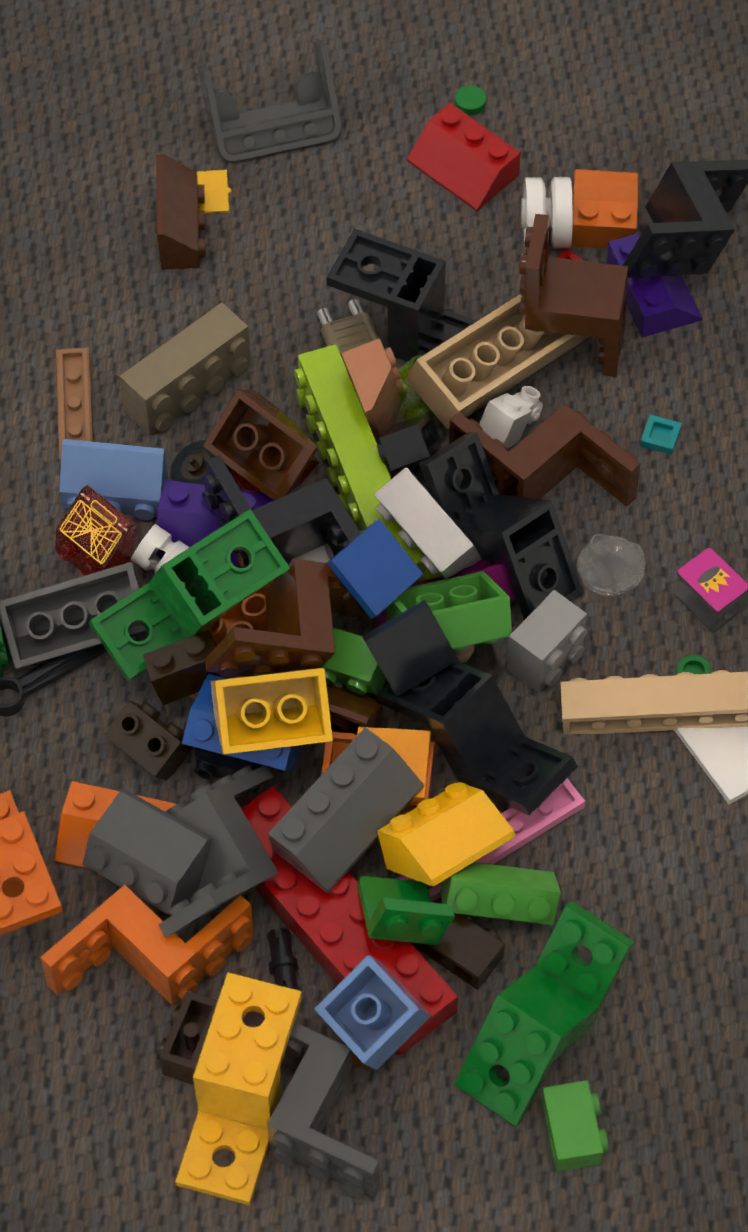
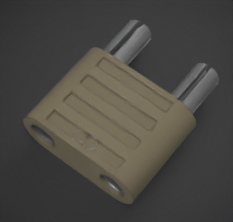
M354 299V302L353 300L349 301L348 306L352 315L333 321L327 308H323L324 311L319 309L317 312L322 323L320 331L327 347L336 344L342 360L343 352L379 338L370 315L363 312L358 299Z

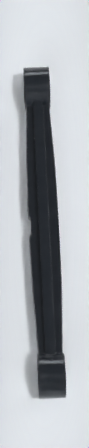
M101 644L44 661L18 679L0 677V691L12 689L18 693L17 699L12 703L0 704V716L8 717L17 714L23 708L25 697L106 653L107 650Z

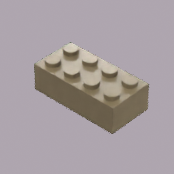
M220 303L120 375L125 413L149 436H152L158 430L160 432L166 431L180 414L192 412L198 406L199 401L206 395L218 393L224 386L225 381L234 375L240 376L246 372L251 363L248 325L224 303Z

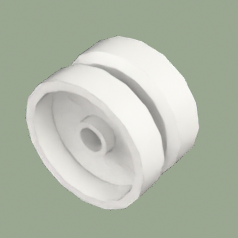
M525 177L524 193L521 199V227L524 228V247L526 228L533 227L535 214L549 215L550 243L554 249L571 248L573 206L570 177H554L550 183L549 198H546L545 183L541 177Z

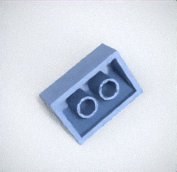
M63 439L59 489L62 508H66L71 512L78 500H82L91 508L92 501L96 500L101 505L97 502L92 503L93 508L96 509L98 506L99 509L97 511L102 512L106 516L110 514L107 511L109 510L116 517L120 514L134 515L140 520H152L154 517H157L164 481L168 480L165 449ZM81 493L85 494L90 500L88 501ZM82 502L76 509L79 514L85 513L84 508L81 510L83 507ZM85 505V510L88 511L89 508Z

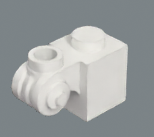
M524 386L521 392L514 395L505 393L489 401L479 425L492 439L500 440L507 449L514 446L521 439L527 423L530 425L540 417L543 403L539 401L540 392L533 387Z

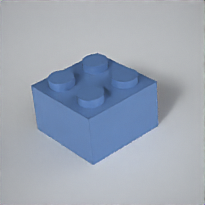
M370 955L314 1008L365 1065L376 1070L431 1017L386 966Z

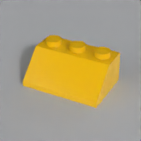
M324 668L210 681L214 717L223 754L333 741Z
M461 782L447 786L444 792L431 799L421 801L418 807L404 815L392 818L389 824L377 830L386 868L433 887L516 837L513 828L484 791Z

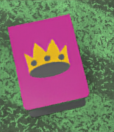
M711 548L704 550L677 571V576L684 584L674 591V595L713 633L747 609L748 584Z

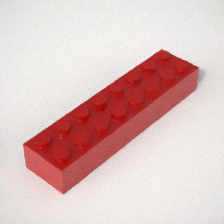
M272 786L241 808L278 871V874L255 889L337 985L370 955L382 962L431 1015L395 1051L398 1056H401L457 1013L458 996L411 942L369 938L357 886L358 882L349 872L327 894L272 850L268 833L292 808L275 787Z

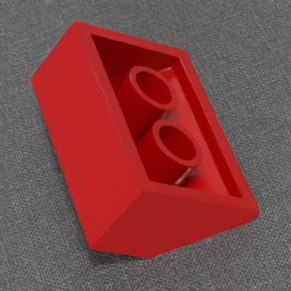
M449 103L427 122L407 161L471 208L479 211L519 176L521 153Z

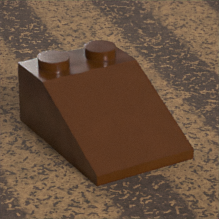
M241 389L236 391L203 445L204 448L215 456L220 455L225 464L274 501L290 494L319 448L278 407L256 391Z

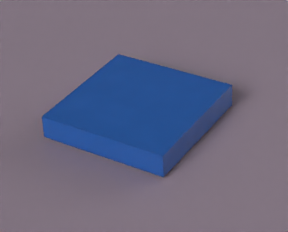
M380 519L369 525L327 562V565L371 619L381 613L423 575Z

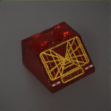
M86 485L81 489L56 527L55 550L63 560L69 561L78 568L83 576L132 562L131 557L134 554L136 524L90 486Z

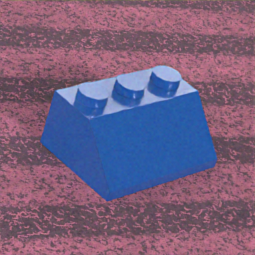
M213 674L207 675L190 708L182 744L223 754L214 717L210 681L228 678ZM301 745L224 755L285 771L295 770Z

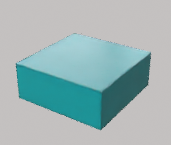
M650 414L640 446L672 455L682 423Z

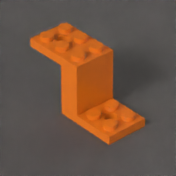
M10 790L0 794V935L63 912L25 812L19 813Z
M124 884L40 957L47 986L56 995L60 994L64 989L67 991L74 989L81 982L83 973L92 965L95 967L100 966L108 959L111 954L110 949L113 947L173 1006L180 999L184 1000L187 990L196 993L199 988L198 983L207 975L210 977L217 975L225 966V959L234 951L240 953L250 945L253 940L252 935L254 934L251 904L240 895L185 943L176 933L165 937L158 925L163 921Z

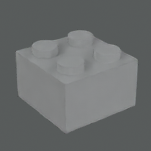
M553 590L509 636L506 669L538 693L546 685L549 687L554 686L563 673L561 669L568 662L571 664L577 662L585 650L583 641L587 633V629H585L587 613Z

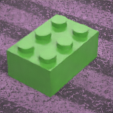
M484 571L409 587L386 607L388 622L425 600L454 651H461L469 645L478 643H495L500 638L508 637L512 634L510 597Z

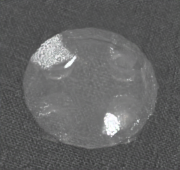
M605 534L594 535L590 539V543L583 548L578 556L577 571L581 582L589 590L601 596L615 597L629 593L639 585L644 577L646 563L643 557V549L639 544L623 537L607 536Z

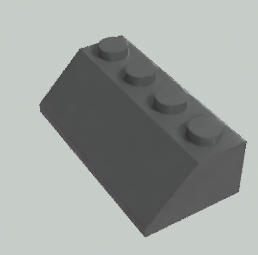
M129 562L1 600L0 616L15 669L17 670L101 645V641L88 622L141 588L133 563ZM133 623L129 626L130 636L147 631L146 627L140 623Z
M365 727L268 833L272 850L328 894L379 838L377 830L389 824L392 818L398 816L423 789L424 784L390 745Z

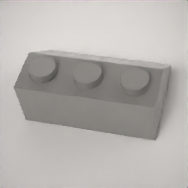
M407 467L374 494L380 502L375 508L388 523L395 520L400 525L402 530L398 532V535L410 549L416 545L424 553V556L420 559L421 562L433 575L439 571L447 579L482 559L472 542Z

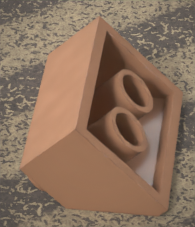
M380 338L342 353L347 372L377 445L381 444L379 438L391 428L402 405L399 393L404 391L393 352L390 347L384 349Z

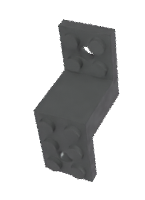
M249 765L232 776L227 775L211 786L208 784L190 795L191 799L187 803L184 800L166 811L168 814L211 837L212 840L198 891L189 900L186 899L170 908L168 911L171 917L158 924L165 937L229 905L240 895H245L278 874L277 869L237 803L239 799L274 777L268 766L264 765L253 770Z
M250 1012L244 1016L243 1023L248 1027H258L264 1022L265 1018L259 1012ZM294 1022L282 1063L296 1072L267 1124L270 1150L273 1151V1156L278 1161L286 1165L292 1166L294 1162H297L307 1167V1172L319 1181L327 1182L330 1178L343 1184L342 1189L355 1198L361 1199L366 1195L373 1199L380 1186V1161L322 1134L352 1076L351 1049L344 1044Z

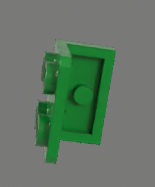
M362 876L357 883L369 938L438 945L455 917L452 905L431 902L428 887L422 882Z

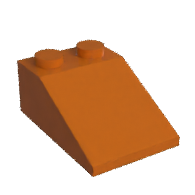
M575 169L571 246L608 249V242L635 235L638 211V173Z

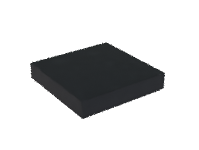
M425 600L362 636L396 696L401 695L459 660Z

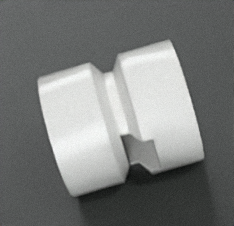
M155 524L138 545L131 557V561L145 571L153 569L156 573L163 564L190 547L180 540L172 542V535ZM159 549L166 552L162 559L156 555Z

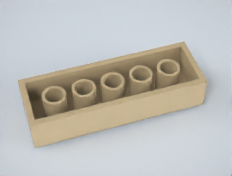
M519 294L417 359L406 380L448 430L450 419L458 412L468 417L488 404L489 401L508 391L588 337L525 329V316L519 314L522 296Z

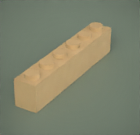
M718 670L711 674L682 672L675 676L646 674L639 678L610 676L602 680L575 678L570 681L561 682L563 734H611L676 730L677 728L748 726V671L728 672Z

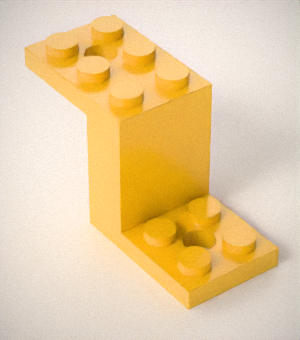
M227 972L193 1076L198 1114L175 1181L176 1186L250 1206L269 1146L267 1124L283 1096L280 1066L302 999V991ZM250 1012H259L265 1019L258 1027H248L243 1023V1018ZM221 1149H228L234 1153L235 1160L230 1166L219 1167L213 1162L214 1154Z

